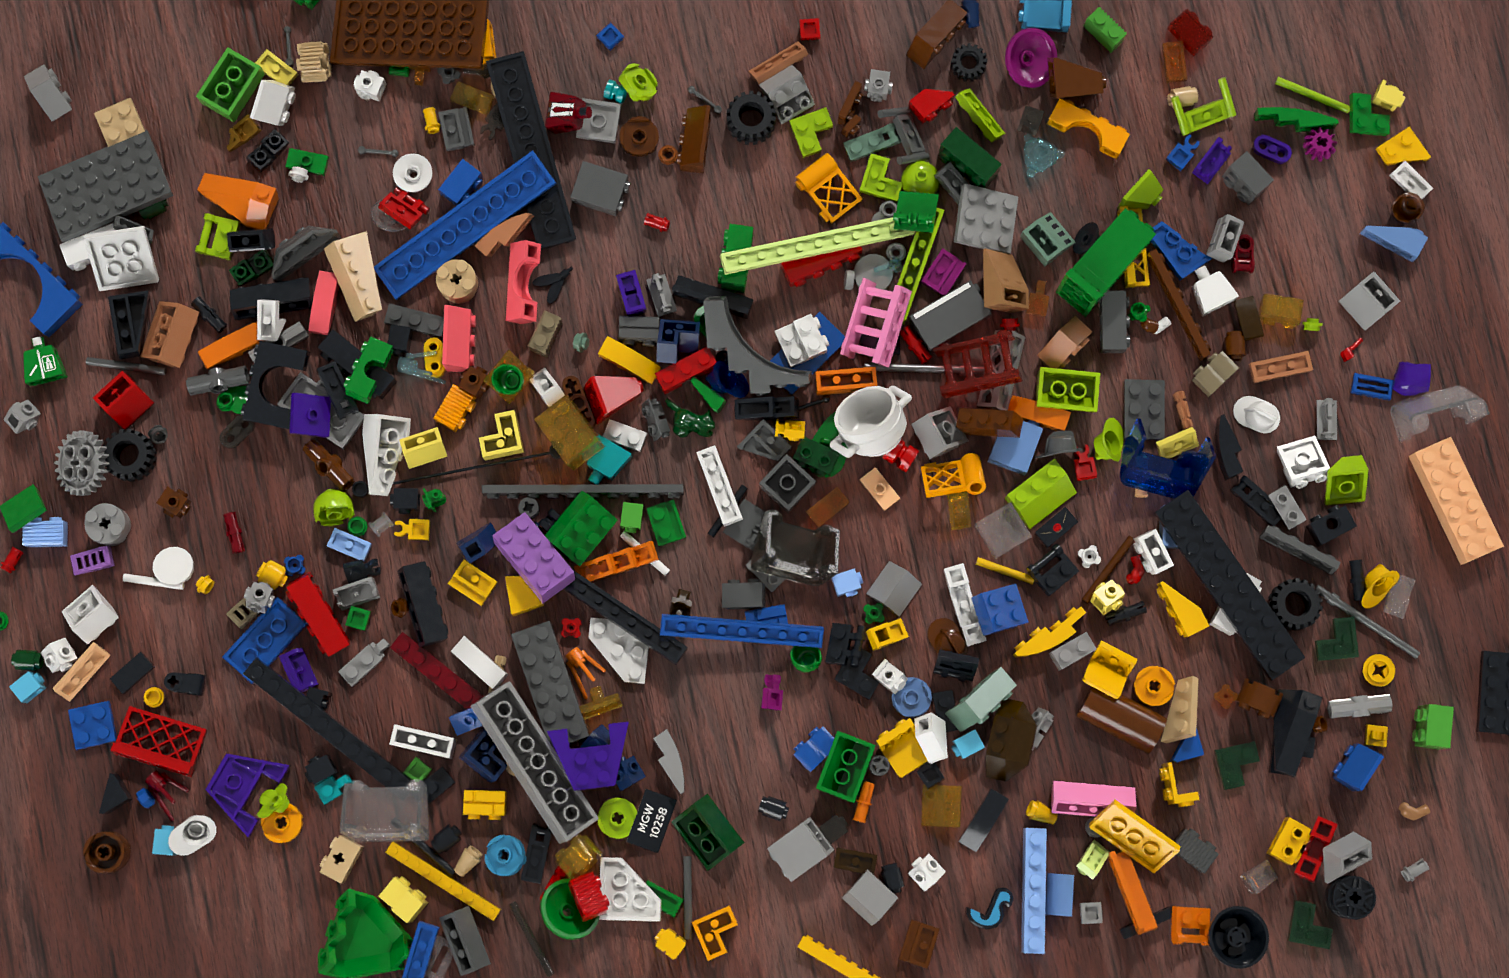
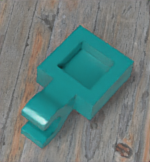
M349 774L340 777L336 781L331 776L314 788L323 804L326 805L343 794L341 788L351 783L352 779Z

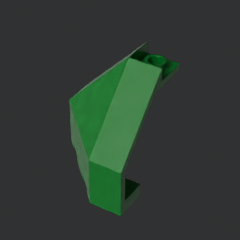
M348 888L337 899L335 908L338 910L335 919H330L325 936L328 937L324 948H320L318 953V973L335 978H360L404 969V960L409 955L408 947L412 944L413 939L375 896Z

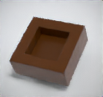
M855 114L842 128L841 133L846 138L850 134L854 136L861 128L860 123L862 119Z

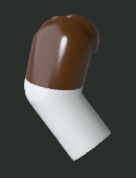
M1164 317L1158 322L1149 318L1145 322H1141L1143 330L1152 334H1158L1171 325L1168 317Z

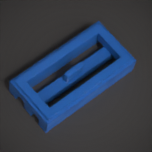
M1354 373L1350 393L1390 401L1393 380ZM1358 379L1387 384L1388 388L1360 383ZM1357 387L1387 392V394L1360 390Z

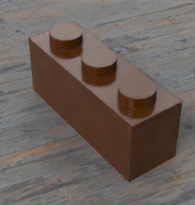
M960 408L956 428L966 435L1020 438L1023 418L1015 411Z

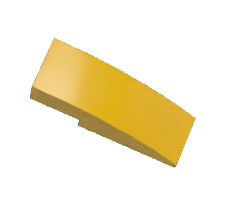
M609 336L606 337L598 352L599 357L651 385L656 378L655 373L661 369V366Z

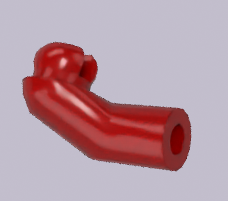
M1140 555L1130 558L1133 570L1131 574L1126 576L1128 584L1139 583L1144 575L1145 570Z

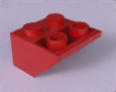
M123 370L93 397L100 407L124 430L155 404Z

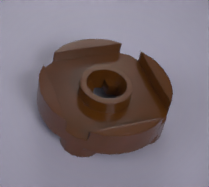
M641 116L633 117L621 127L620 142L625 152L633 156L642 157L655 151L659 142V132L651 120ZM638 132L645 136L641 141H637L634 138Z

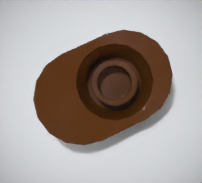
M940 618L930 624L928 638L937 655L939 649L967 655L968 646L965 643L963 634L952 620Z

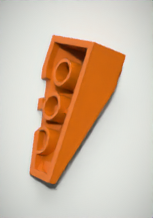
M204 173L197 189L207 199L226 210L229 215L237 218L244 226L252 229H266L279 200L277 189L259 182Z

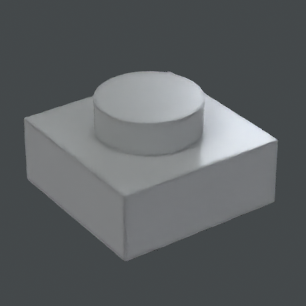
M1101 902L1080 903L1081 924L1103 923Z

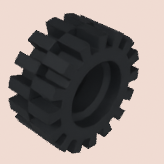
M968 43L965 46L963 44L961 48L958 47L953 53L951 70L953 69L954 75H958L957 78L959 80L963 78V81L967 82V79H970V82H972L975 78L977 80L980 78V75H983L987 59L981 47L980 49L977 48L978 45L974 44V46H971V43ZM966 56H971L976 60V66L973 69H966L963 67L961 60Z

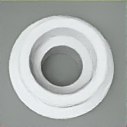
M292 167V170L289 171V176L295 182L303 183L309 177L307 175L308 171L301 167Z

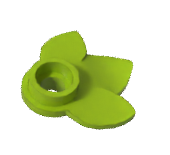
M280 783L275 790L269 789L261 794L259 801L262 807L257 813L259 818H266L273 812L282 813L287 809L289 805L286 795L288 788L284 783Z

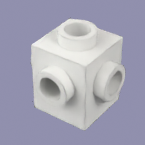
M361 71L360 76L357 75L355 78L354 87L360 98L368 101L373 99L380 102L386 82L384 78L374 71Z
M66 638L48 644L40 652L45 664L52 673L59 670L61 672L69 670L72 667V663L77 659L74 649L69 645Z
M928 854L923 859L919 856L911 864L913 868L908 874L926 891L946 871Z

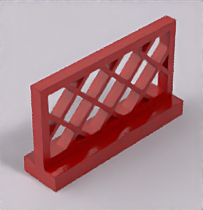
M129 706L111 751L115 755L192 778L193 768L207 729ZM133 712L141 714L143 719L142 722L134 726L130 722ZM154 719L160 720L163 727L152 732L148 722ZM145 724L149 734L138 738L134 729ZM173 725L179 726L182 733L171 738L167 728ZM165 730L169 739L158 744L154 735ZM132 731L136 740L129 744L122 742L124 734ZM192 731L200 732L199 739L190 744L186 734ZM184 736L188 745L177 750L173 741ZM152 737L155 746L148 750L144 749L141 741ZM171 742L175 752L163 755L160 747ZM190 748L193 754L190 762L183 761L179 753Z

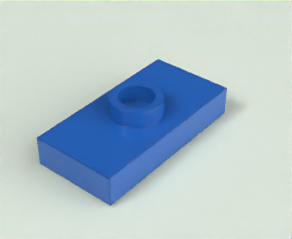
M472 708L449 717L457 736L483 726Z

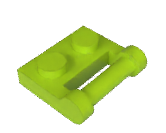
M205 213L203 219L205 220L204 227L195 252L231 260L233 252L228 250L227 232L239 231L240 222ZM216 223L218 226L212 248L210 249L207 248L212 224Z

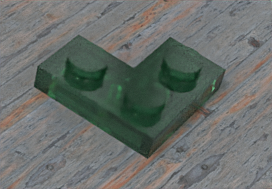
M1354 617L1332 619L1335 639L1315 641L1317 661L1358 658L1359 651Z
M1255 741L1214 750L1223 789L1228 790L1245 786L1240 765L1260 761Z
M1294 900L1287 941L1330 949L1333 929L1313 925L1316 904Z

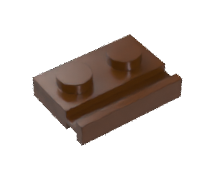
M854 82L838 115V124L845 126L846 122L853 118L855 113L853 108L855 104L859 105L863 97L861 93L862 83Z
M911 919L899 959L928 969L940 929Z

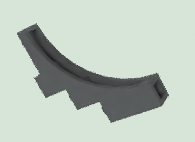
M727 296L707 297L703 301L707 348H713L714 351H722L727 347L729 371L746 373L749 370L750 393H756L757 396H766L772 391L773 385L777 388L786 387L787 384L804 387L811 382L812 371L794 370L779 366L765 359L752 349L734 324L729 311Z

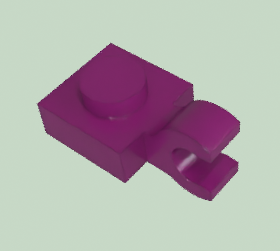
M765 675L764 682L767 688H763L761 708L782 711L783 690H779L781 676Z

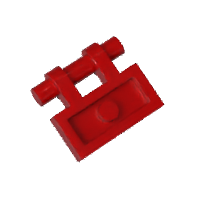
M396 187L393 193L390 192L378 206L380 210L410 230L422 219V215H426L430 208L424 205L425 203L422 200L415 199L410 195V192L404 191L399 187Z

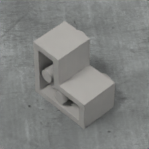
M44 64L24 76L30 92L51 121L72 110L70 105L72 100L66 91L62 93L60 90L61 84L52 68L48 70Z

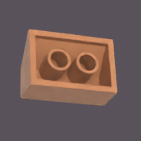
M159 301L140 357L166 366L180 368L185 359L184 354L187 346L191 342L192 331L198 322L199 312L180 303Z

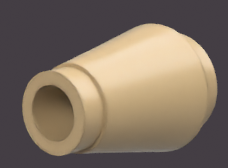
M471 845L465 848L454 871L461 877H464L481 861L482 853Z

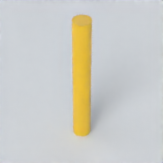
M980 557L977 558L975 565L1032 585L1034 583V579L1028 574Z

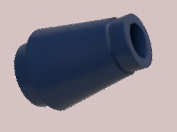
M977 0L961 1L962 6L960 7L968 12L965 17L968 28L980 26L979 2Z

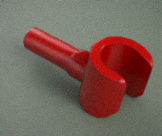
M1359 338L1340 353L1344 362L1355 357L1352 351L1363 342L1362 338Z

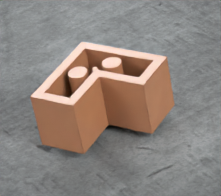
M1074 316L1054 335L1037 356L1050 368H1064L1071 361L1068 357L1071 354L1075 356L1090 341L1088 337L1092 331L1080 319Z

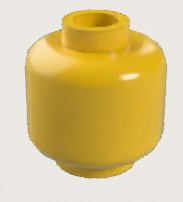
M269 560L267 563L263 562L256 574L258 583H267L273 590L277 589L278 586L283 587L288 578L285 575L286 568L272 560Z

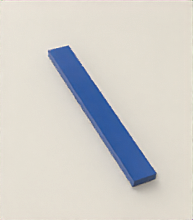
M662 614L660 635L814 648H822L824 627L672 614Z

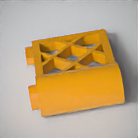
M825 153L796 176V186L800 191L805 190L821 209L819 214L826 223L830 221L832 224L863 200L828 153ZM837 174L842 180V188L831 187V179ZM819 188L828 189L827 199H818L814 192ZM830 190L841 191L840 202L829 200ZM844 192H851L856 200L852 203L843 202ZM829 204L840 205L839 213L834 217L828 212Z
M975 453L965 454L961 460L936 464V462L927 463L921 467L926 498L965 491L972 495H978L986 489L981 460ZM958 468L953 474L947 472L949 469ZM929 472L937 473L934 477L926 475ZM942 475L948 478L945 482L938 479ZM953 481L961 483L958 486H951L950 484ZM933 484L940 486L938 489L929 490Z

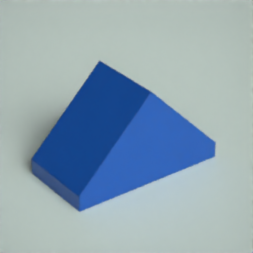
M1197 727L1196 736L1180 741L1170 759L1171 762L1175 763L1204 755Z

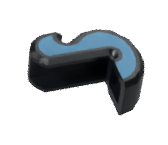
M1007 888L995 889L985 915L966 907L965 914L967 919L979 928L989 930L998 927L1004 917L1002 906L1010 907L1012 905L1013 894Z

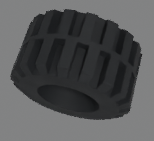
M749 91L747 95L745 92H742L740 97L738 95L735 96L734 101L729 103V108H727V128L731 131L733 138L737 137L738 142L745 141V145L753 142V145H757V141L764 142L765 138H769L771 132L774 131L776 111L772 101L769 102V98L766 95L762 97L760 92H757V95L753 94V91ZM747 110H755L762 115L763 120L760 124L750 127L744 125L739 117Z
M121 429L119 433L113 432L111 439L107 437L105 441L108 443L107 445L103 444V446L107 447L104 454H109L105 459L106 462H109V465L106 466V470L123 481L135 482V479L142 480L143 475L148 476L150 474L148 472L149 469H154L155 466L152 464L157 462V457L154 456V454H157V451L153 448L154 444L148 437L133 429H128L127 431ZM136 445L139 450L137 460L129 466H123L120 462L121 451L126 446Z
M1295 578L1286 580L1278 584L1268 597L1270 599L1268 605L1286 630L1297 631L1309 627L1316 622V619H1319V612L1323 609V606H1320L1323 599L1318 596L1320 591L1315 590V585L1313 583L1308 584V581L1305 579ZM1290 593L1298 594L1304 600L1305 610L1300 616L1290 614L1285 607V599Z

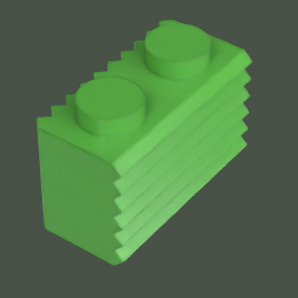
M1098 7L1086 19L1083 26L1110 53L1124 41L1127 32H1124V29H1121V26L1115 24L1110 15L1101 10V7Z

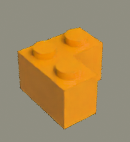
M730 905L692 921L708 961L727 953L720 932L738 925Z

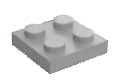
M582 98L586 103V107H591L592 116L590 119H583V126L580 130H577L576 138L616 143L621 104Z

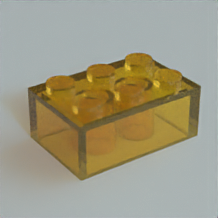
M567 395L534 419L565 464L573 471L606 447L576 404Z

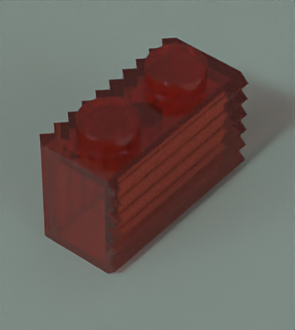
M1189 9L1183 11L1167 28L1193 57L1207 46L1213 38L1211 29L1206 25L1203 26L1197 14L1193 11L1190 12Z

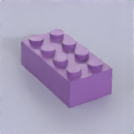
M526 512L492 535L496 547L542 603L575 580L574 571Z

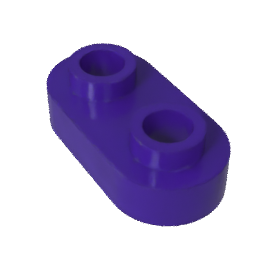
M1260 135L1253 142V151L1257 155L1277 164L1286 163L1292 155L1289 145L1267 135ZM1259 144L1265 145V149H1261ZM1277 152H1282L1283 157H1279Z

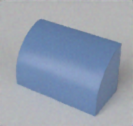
M1047 873L1046 915L1072 917L1074 875Z

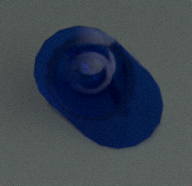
M717 361L713 370L705 377L716 393H729L737 398H744L748 394L749 384L742 373L729 371V365L724 361Z

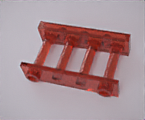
M1000 330L995 335L954 344L942 343L938 347L933 348L937 357L942 356L946 376L945 385L940 386L943 397L949 398L1022 382V374L1018 369L1013 368L1008 341L1015 340L1012 331ZM1000 343L1005 369L1003 372L996 374L993 372L989 346ZM981 348L985 368L984 376L976 378L973 374L969 350ZM962 352L966 375L964 381L960 382L954 381L950 354Z

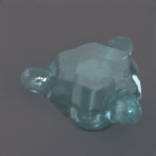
M1030 134L1024 136V141L1026 142L1024 158L1025 165L1028 168L1026 174L1030 178L1034 177L1036 172H1043L1056 163V160L1065 156L1063 150H1058L1055 148V145L1039 137L1036 139Z

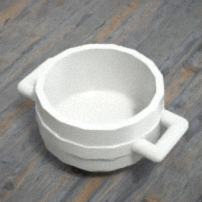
M872 386L855 391L846 397L836 410L834 421L839 435L830 442V447L847 458L854 454L874 457L890 452L901 441V437L905 432L907 422L903 408L911 401L912 396L896 386H890L889 388ZM844 442L848 449L842 446L841 443Z

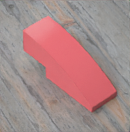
M319 271L311 308L309 333L329 334L339 290V283L333 272Z

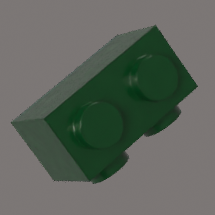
M804 437L799 443L793 460L801 468L807 469V467L814 469L815 474L825 477V475H831L840 453Z

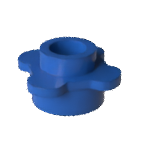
M302 555L286 557L284 559L288 576L305 573L306 568L303 566L304 557Z

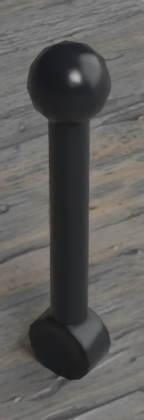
M825 395L822 399L801 405L799 410L822 402L828 403L830 397Z

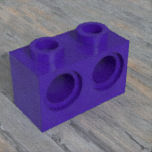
M632 270L616 275L627 316L646 313L647 310L636 271Z

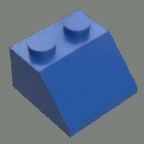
M1359 743L1349 745L1343 754L1345 755L1343 761L1338 762L1334 767L1332 778L1351 791H1362L1384 756Z

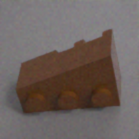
M947 0L915 35L906 56L925 69L932 59L941 52L944 45L952 40L956 30L960 31L966 24L964 19L968 12L952 0Z

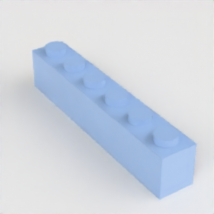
M1023 828L1021 952L1045 954L1046 829Z

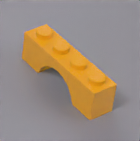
M1059 99L1047 122L1049 126L1063 133L1076 126L1089 128L1098 137L1099 151L1116 160L1130 135L1125 128L1114 126L1107 119L1092 115L1088 109H1080L1074 106V103L1068 99Z

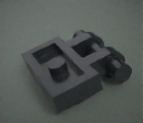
M832 623L825 662L827 664L847 666L848 658H851V666L858 667L859 661L863 656L861 650L863 642L866 640V627L858 625L857 633H853L854 627L852 625ZM851 641H855L854 649L850 651Z
M939 649L933 673L939 674L943 678L948 676L957 678L958 681L965 682V680L973 682L979 658Z

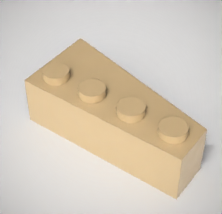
M367 231L333 241L325 247L324 251L355 322L371 317L382 310Z

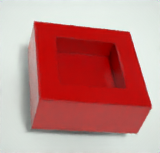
M819 18L799 20L801 41L820 39Z

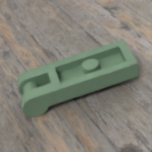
M894 123L843 142L849 161L853 162L871 155V153L873 154L899 144L901 140L895 132L896 127ZM888 134L890 139L885 141L883 135Z

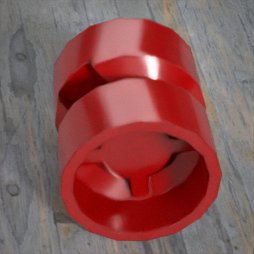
M901 440L894 449L884 454L882 458L891 464L896 463L897 468L906 473L918 455L919 450L911 445L905 446V441Z

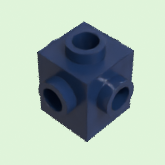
M625 756L621 758L616 784L620 791L646 777L634 756L628 759Z

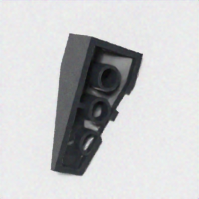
M1278 689L1276 695L1279 696L1280 692L1284 695L1274 716V766L1276 771L1295 777L1323 697L1304 690Z

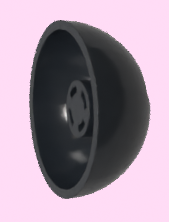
M1232 906L1220 911L1213 918L1208 930V943L1214 956L1223 964L1232 968H1248L1258 963L1265 955L1269 944V932L1265 921L1257 912L1244 906Z

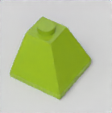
M1150 169L1122 198L1117 207L1118 209L1120 206H1128V209H1148L1151 205L1155 207L1163 198L1160 196L1163 188Z
M1362 455L1342 457L1327 471L1325 505L1365 501L1369 469Z

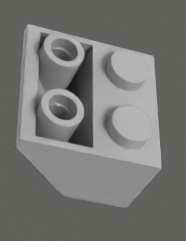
M793 65L759 84L763 95L769 98V102L772 101L776 117L781 124L815 105L802 74Z
M1372 272L1340 299L1339 302L1362 329L1366 331L1397 305L1400 300L1375 272Z
M1352 832L1324 847L1325 882L1328 884L1372 859L1371 841Z

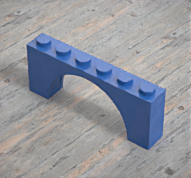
M2 222L0 224V260L8 258L24 260L32 264L37 270L42 282V298L39 308L30 321L49 338L83 305L78 300L81 296L73 289L69 291L65 287L67 283L59 275L57 277L51 274L53 269L45 262L41 264L37 260L39 256L31 248L27 250L24 247L26 243L18 235L13 237L9 233L12 229Z

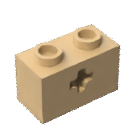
M339 835L338 838L335 837L329 847L332 849L328 856L325 855L322 859L320 873L343 884L347 880L364 846L343 835ZM343 853L342 858L344 862L337 863L338 858H336V855Z

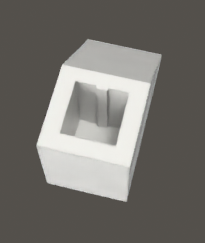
M933 713L915 718V736L928 762L932 764L948 758L945 721Z

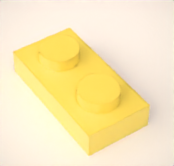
M267 49L255 62L274 81L288 86L298 76L294 69Z
M1193 427L1156 442L1159 458L1162 461L1199 446L1196 431Z

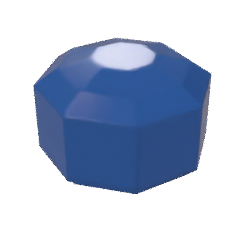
M142 788L136 793L138 802L144 808H150L155 804L154 797L146 788Z

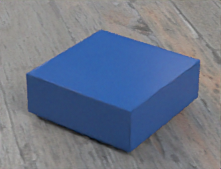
M609 23L596 35L609 51L624 39V36L612 23Z

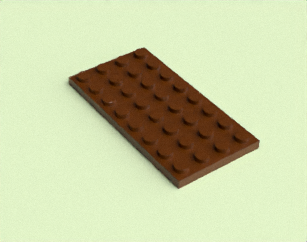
M336 0L330 63L332 65L482 69L489 0Z

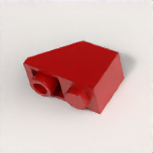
M924 89L909 100L908 107L924 124L926 121H933L938 116L937 113L940 110H947L953 104L952 101L955 94L950 91Z

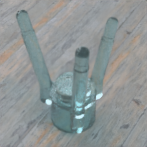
M436 351L415 354L407 353L406 357L399 358L398 372L446 384L445 380L432 377V372L417 369L418 363L414 360V358L436 355Z

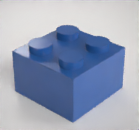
M1016 584L971 597L983 636L1028 623Z

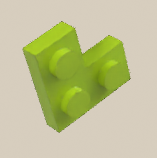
M827 108L800 116L789 122L803 158L822 151L816 133L833 127Z
M871 153L859 192L897 203L899 191H901L903 184L902 182L885 178L889 158Z

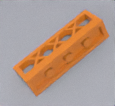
M1115 851L1109 852L1108 861L1137 935L1157 929V923L1130 856L1124 852L1117 854Z

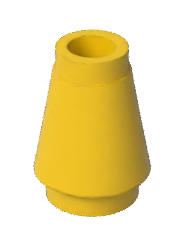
M1032 800L1026 810V815L1029 816V819L1052 825L1058 817L1057 813H1051V809L1038 800Z

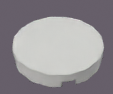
M169 547L156 555L153 562V572L163 585L176 587L191 578L194 572V562L191 555L185 549Z

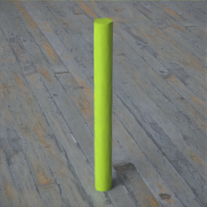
M1278 77L1275 82L1276 85L1347 114L1350 111L1349 105L1281 77Z

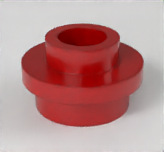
M1018 318L1002 319V324H1000V327H1004V331H1015L1016 327L1020 326Z

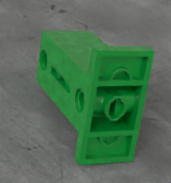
M1125 208L1075 266L1072 269L1070 268L1056 290V293L1085 318L1156 235L1153 227L1148 223L1140 221L1138 219L1139 216L1132 210Z

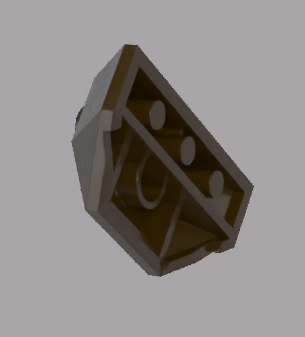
M1006 699L1002 701L994 716L986 752L987 778L1007 782L1011 777L1029 765L1038 725L1024 702Z

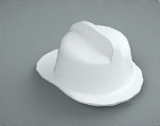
M1245 396L1237 400L1234 405V417L1238 423L1245 427L1265 434L1271 433L1279 425V411L1267 401L1253 396Z
M204 815L188 817L171 832L168 840L169 847L175 854L181 856L194 853L213 840L216 835V825L211 818Z

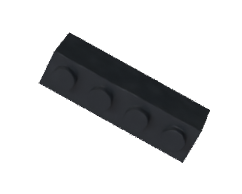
M297 278L295 280L258 284L256 286L239 287L229 290L230 307L235 320L257 317V300L260 299L278 300L279 313L312 308L313 288L309 278Z
M334 329L318 346V349L322 352L320 356L328 362L331 360L335 361L340 372L343 374L348 372L352 375L354 371L352 366L355 360L360 359L362 355L359 349ZM373 366L366 371V376L376 381L377 387L372 396L374 399L377 396L383 399L397 382L392 375L381 367Z
M425 561L402 566L397 572L419 647L443 642L448 638V628L442 620L443 611L437 603V591L430 579L431 570L429 566L426 565Z

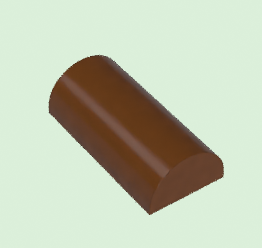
M1092 686L1076 714L1078 718L1147 754L1157 744L1167 723L1166 717L1122 694L1118 699H1115Z

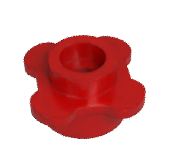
M563 618L561 621L563 625L561 635L564 638L568 636L580 637L579 626L581 625V620L579 618L574 620Z

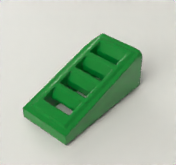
M692 377L690 381L712 410L719 414L727 400L695 377Z

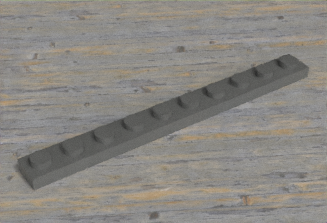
M684 484L482 485V494L487 496V499H499V496H507L508 499H519V496L539 499V496L547 495L548 499H558L559 495H567V498L575 499L583 491L594 499H598L599 495H607V498L617 499L620 495H628V498L631 499L640 498V495H648V498L652 499L660 498V495H668V498H680V495H684Z

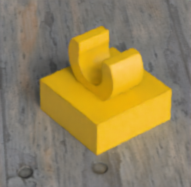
M1367 724L1364 745L1387 747L1388 727Z

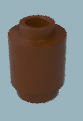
M1241 331L1227 332L1224 338L1225 354L1232 361H1240L1242 357L1246 356L1244 336H1242Z

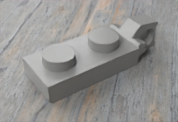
M384 638L377 644L372 642L338 672L351 687L355 686L386 656L383 652L390 644Z

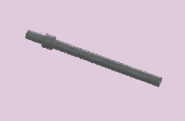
M1320 585L1316 586L1315 590L1320 591L1318 595L1325 598L1328 604L1337 606L1415 659L1418 658L1420 655L1418 650L1339 599L1340 596L1334 592L1330 593Z

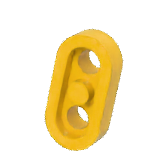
M430 338L424 343L425 369L428 375L433 378H439L446 372L442 365L443 343L438 338ZM435 344L437 348L436 350H430V346ZM433 364L439 365L437 370L432 369Z

